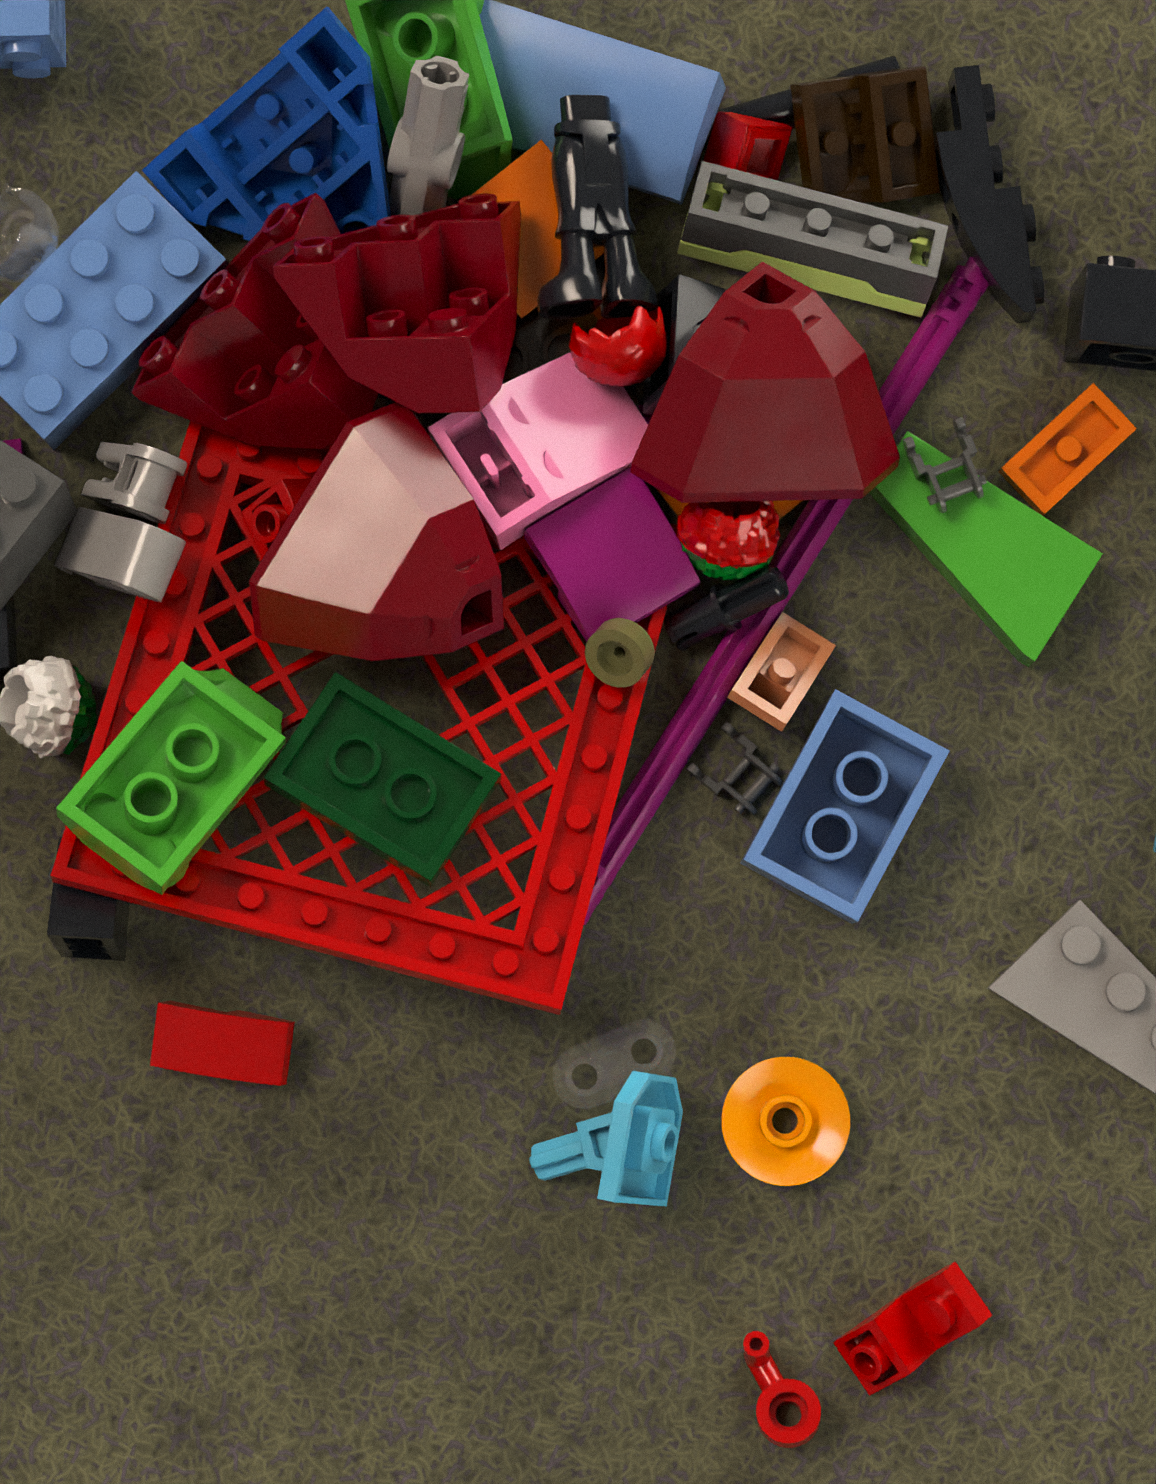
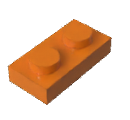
M1092 383L1001 467L998 472L1037 513L1044 516L1137 428Z

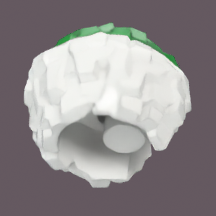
M46 656L42 661L29 659L25 664L10 669L4 676L5 687L0 694V725L4 727L8 735L15 738L19 744H23L24 747L31 749L33 753L38 754L39 758L58 756L62 753L70 755L81 742H84L90 735L94 734L97 720L95 713L96 699L92 694L91 684L85 680L78 667L72 665L70 660L54 656Z

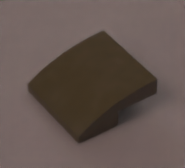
M926 66L790 84L802 187L861 203H885L940 193Z

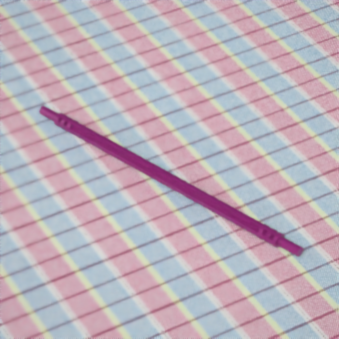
M969 257L964 266H956L947 284L940 291L935 303L928 310L923 322L879 390L893 435L952 341L961 331L981 295L984 294L989 286L972 257ZM853 499L810 500L768 567H777L782 572L789 588L788 596L786 599L741 620L742 627L734 632L730 630L726 632L613 811L584 925L587 924L596 906L603 899L608 887L615 880L618 871L726 702L730 691L779 618Z

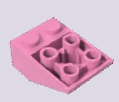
M567 353L503 383L500 391L481 412L450 413L427 429L432 441L473 497L482 523L501 550L524 536L525 529L630 468L648 424L623 386L602 385L588 379L586 375L575 367L571 353Z

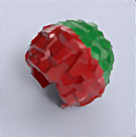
M773 501L688 503V505L684 506L682 514L678 516L676 535L682 544V551L689 555L690 562L696 569L702 570V573L708 577H719L723 580L729 579L732 581L734 579L746 578L755 573L756 570L763 569L770 564L771 557L781 536L778 530L779 514L774 508Z

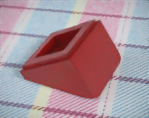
M718 112L703 161L778 180L792 127L784 123L738 113Z

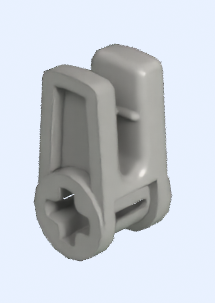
M100 442L96 453L97 459L104 463L105 467L118 472L114 480L106 477L102 480L89 479L83 487L81 496L115 510L165 524L170 513L169 510L165 509V505L176 476H184L188 463L172 454L140 443L125 445Z

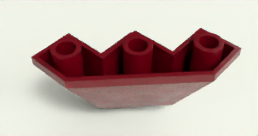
M317 193L293 205L283 203L274 209L257 234L223 270L216 273L206 283L201 294L173 325L145 349L139 360V366L142 367V370L131 391L134 396L145 403L249 445L322 449L335 442L346 422L372 411L379 393L354 381L345 374L274 279L273 265L293 249V244L296 241L316 236L332 237L340 235V231L326 202Z
M474 194L461 198L458 204L416 215L385 217L378 220L377 225L340 235L304 238L296 241L293 244V249L273 265L274 279L349 378L417 413L481 412L501 389L516 332L521 228L520 201L497 202V196L494 194Z
M761 262L722 294L679 354L632 460L630 473L681 503L862 499L899 466L900 455L865 350L815 290Z
M394 402L346 422L249 580L255 636L262 641L364 660L379 661L454 652L504 629L501 572L475 501L409 408Z

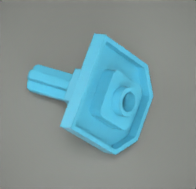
M632 1071L614 1100L611 1113L576 1123L578 1131L534 1144L531 1147L529 1161L538 1179L546 1181L587 1168L602 1171L597 1199L616 1203L667 1207L683 1115L676 1078Z

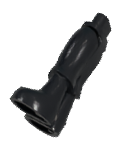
M602 95L564 96L560 98L561 122L557 123L554 127L555 143L551 159L552 180L558 211L555 238L561 240V263L558 275L543 285L539 291L537 298L538 314L547 319H573L588 315L600 307L601 316L608 319L631 317L637 306L643 307L647 312L653 311L657 308V295L652 283L642 273L636 254L633 237L637 235V231L629 211L628 163L620 137H617L621 133L620 124L611 121L609 97ZM601 246L604 247L605 263L602 287L599 282L593 249Z

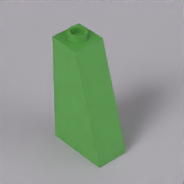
M909 431L903 437V439L910 436L913 438L916 454L921 455L924 465L934 467L952 460V458ZM901 440L897 446L900 455L899 466L872 489L869 494L1019 662L1029 667L1038 658L1103 553L988 481L987 484L982 485L984 497L979 499L972 491L947 501V511L941 513L936 504L929 505L927 497L932 494L925 476L916 479ZM960 466L937 475L936 478L942 489L967 479L963 467Z

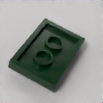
M337 672L333 674L264 776L265 786L430 888L501 781L500 772Z

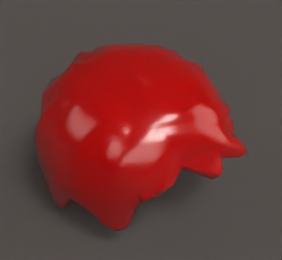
M637 306L631 317L599 319L595 328L589 330V335L576 322L573 323L569 349L575 362V367L586 375L588 379L602 385L631 386L635 383H641L650 377L662 365L666 357V332L661 308L658 307L653 311L647 312L643 307Z

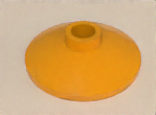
M774 1057L751 1066L732 1084L722 1108V1134L731 1156L749 1175L772 1185H800L822 1176L840 1158L849 1137L850 1111L847 1099L840 1085L822 1067L801 1058ZM781 1108L791 1109L797 1117V1124L789 1133L776 1131L772 1124L774 1113Z

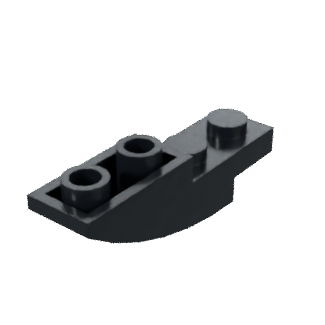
M979 65L955 67L948 81L954 131L937 132L934 138L939 188L943 202L963 251L968 259L972 257L989 284L987 289L1016 323L1029 322L1036 312V304L1044 303L1042 271L1040 266L1031 267L1028 242L1036 241L1034 209L1032 204L1023 205L1020 186L995 189L994 184L1003 182V162L999 145L989 146L986 122L995 120L993 88L991 83L981 84Z

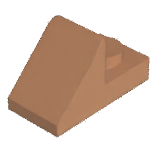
M782 612L727 698L782 732L836 645Z

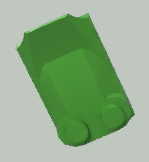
M345 0L357 42L370 57L376 105L389 149L398 122L404 113L410 71L415 61L441 56L458 61L459 67L469 74V86L459 129L460 133L465 134L464 148L456 178L451 189L448 190V197L456 200L472 195L511 164L513 139L479 16L482 12L484 0Z
M181 661L57 806V817L83 844L135 883L163 894L168 887L173 886L183 878L189 867V861L285 744L286 737L282 735L281 730L283 712L225 669L197 671Z

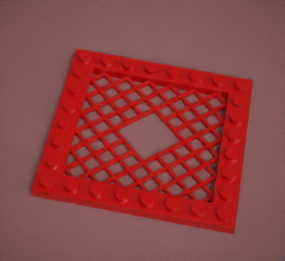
M189 422L179 458L187 462L188 465L184 476H176L165 505V509L170 512L166 523H158L157 526L185 540L186 544L162 602L138 596L135 598L80 779L181 661L187 664L196 633L211 657L191 667L193 670L212 671L216 668H223L234 676L227 662L257 646L273 674L254 683L249 688L260 695L280 684L296 711L282 719V733L301 723L308 710L291 683L290 678L334 654L312 650V653L282 668L268 642L262 641L255 636L253 617L244 604L251 600L250 586L237 592L222 566L253 550L259 562L262 560L240 507L259 498L281 479L313 478L333 444L322 449L249 445L195 422ZM241 483L253 486L238 494ZM232 515L245 540L220 553ZM670 523L671 527L673 528V530H674V532H675V534H676V533H677V525H674V524H671V523ZM484 526L491 547L500 550ZM524 536L494 554L498 565L516 556L532 582L505 598L502 597L504 622L516 642L489 657H486L477 641L467 645L477 663L449 679L445 676L433 654L421 656L461 722L439 734V736L451 742L467 733L484 760L483 763L501 773V781L498 785L507 800L478 815L465 834L466 836L474 831L490 861L460 877L449 859L443 870L451 883L422 899L418 897L404 871L385 859L386 867L356 883L340 854L359 843L347 836L333 844L319 818L301 807V811L270 827L254 800L271 790L264 785V780L251 786L231 810L233 811L245 804L261 833L229 849L216 828L210 838L219 853L199 849L189 861V867L183 878L173 886L168 887L163 894L135 883L83 844L67 826H65L50 875L52 882L560 1015L651 666L637 683L621 688L602 682L592 673L586 662L585 646L572 626L574 622L568 614L565 615L549 587L554 585V582L548 574L544 577L541 576L531 558L537 560L538 558L524 539ZM213 574H215L228 598L202 612ZM539 593L555 621L526 636L510 608ZM667 605L637 623L650 636L655 651ZM235 609L251 636L220 652L205 624ZM562 630L578 658L549 674L533 646ZM523 652L539 680L510 695L494 667ZM584 669L572 711L556 683ZM484 673L500 701L470 717L454 689ZM546 690L562 718L533 733L516 705ZM507 711L523 739L493 755L477 727ZM568 728L556 772L540 743ZM530 749L546 778L517 794L500 765ZM278 752L272 759L273 763L279 756L280 752ZM552 788L540 832L523 804ZM514 810L530 839L500 855L484 825ZM308 821L324 850L293 866L277 837ZM267 843L283 870L239 858ZM536 848L525 892L523 893L507 864ZM331 860L346 887L303 876V874ZM497 870L514 900L483 916L467 887ZM394 876L409 903L366 891ZM457 893L473 920L429 908ZM519 910L514 931L493 925Z

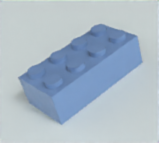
M135 171L0 304V398L55 450L139 367V360L145 349L155 339L161 337L197 299L206 283L228 265L227 260Z

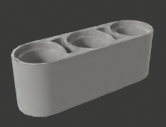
M78 507V512L73 518L54 566L72 575V572L91 579L95 581V585L162 602L186 541L139 520Z

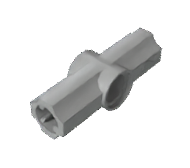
M435 56L427 60H416L410 71L404 113L396 127L387 163V172L393 173L389 193L391 216L416 215L446 207L448 190L451 189L456 178L465 142V134L460 133L459 129L465 108L464 102L469 86V74L459 67L458 61Z

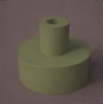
M613 618L602 623L588 639L585 646L586 662L592 673L602 682L620 688L629 687L637 683L650 668L655 656L654 645L648 633L637 623L624 618Z

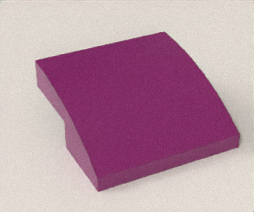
M631 467L525 529L524 539L558 588V600L586 642L605 621L613 618H624L638 623L700 585V580L687 554L683 552L682 544L644 481L630 473Z

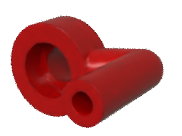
M760 1331L748 1333L743 1341L744 1358L762 1391L756 1405V1419L761 1433L768 1441L783 1448H794L807 1443L816 1434L821 1421V1406L816 1393L802 1381L784 1379L770 1354L768 1337ZM786 1404L796 1406L801 1413L800 1421L791 1427L781 1425L776 1419L778 1409Z

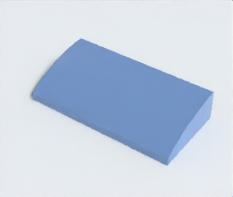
M484 0L482 12L479 16L513 139L512 150L525 153L542 139L549 150L553 152L555 143L554 127L557 123L561 122L560 98L567 95L607 96L610 100L611 121L620 124L621 133L617 137H620L626 153L628 187L682 205L726 90L720 72L497 1Z

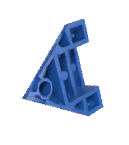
M326 7L278 49L280 53L205 120L186 130L142 169L166 200L187 221L205 227L213 225L243 235V239L248 241L257 234L267 217L283 203L293 205L314 193H317L326 202L340 234L377 225L378 220L391 216L370 57L331 9Z

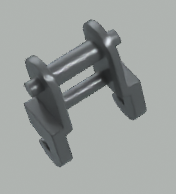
M963 417L953 419V426L963 452L959 457L937 466L924 465L921 455L916 454L915 442L911 436L902 440L905 453L916 479L925 476L932 494L927 497L929 505L936 504L941 513L947 511V501L972 491L977 498L984 497L982 485L987 484L984 475L978 477L971 460L978 451L972 436L966 433V424ZM962 466L967 479L941 489L936 476Z
M725 722L721 730L746 750L743 759L725 780L718 783L708 775L703 774L693 763H690L686 770L716 796L721 790H724L738 802L734 810L739 814H742L746 809L755 816L757 810L752 804L771 782L777 785L783 783V780L776 774L780 768L774 763L767 767L752 754L757 749V746L743 734L740 735L731 724ZM752 764L761 774L745 793L741 795L731 786L748 766Z

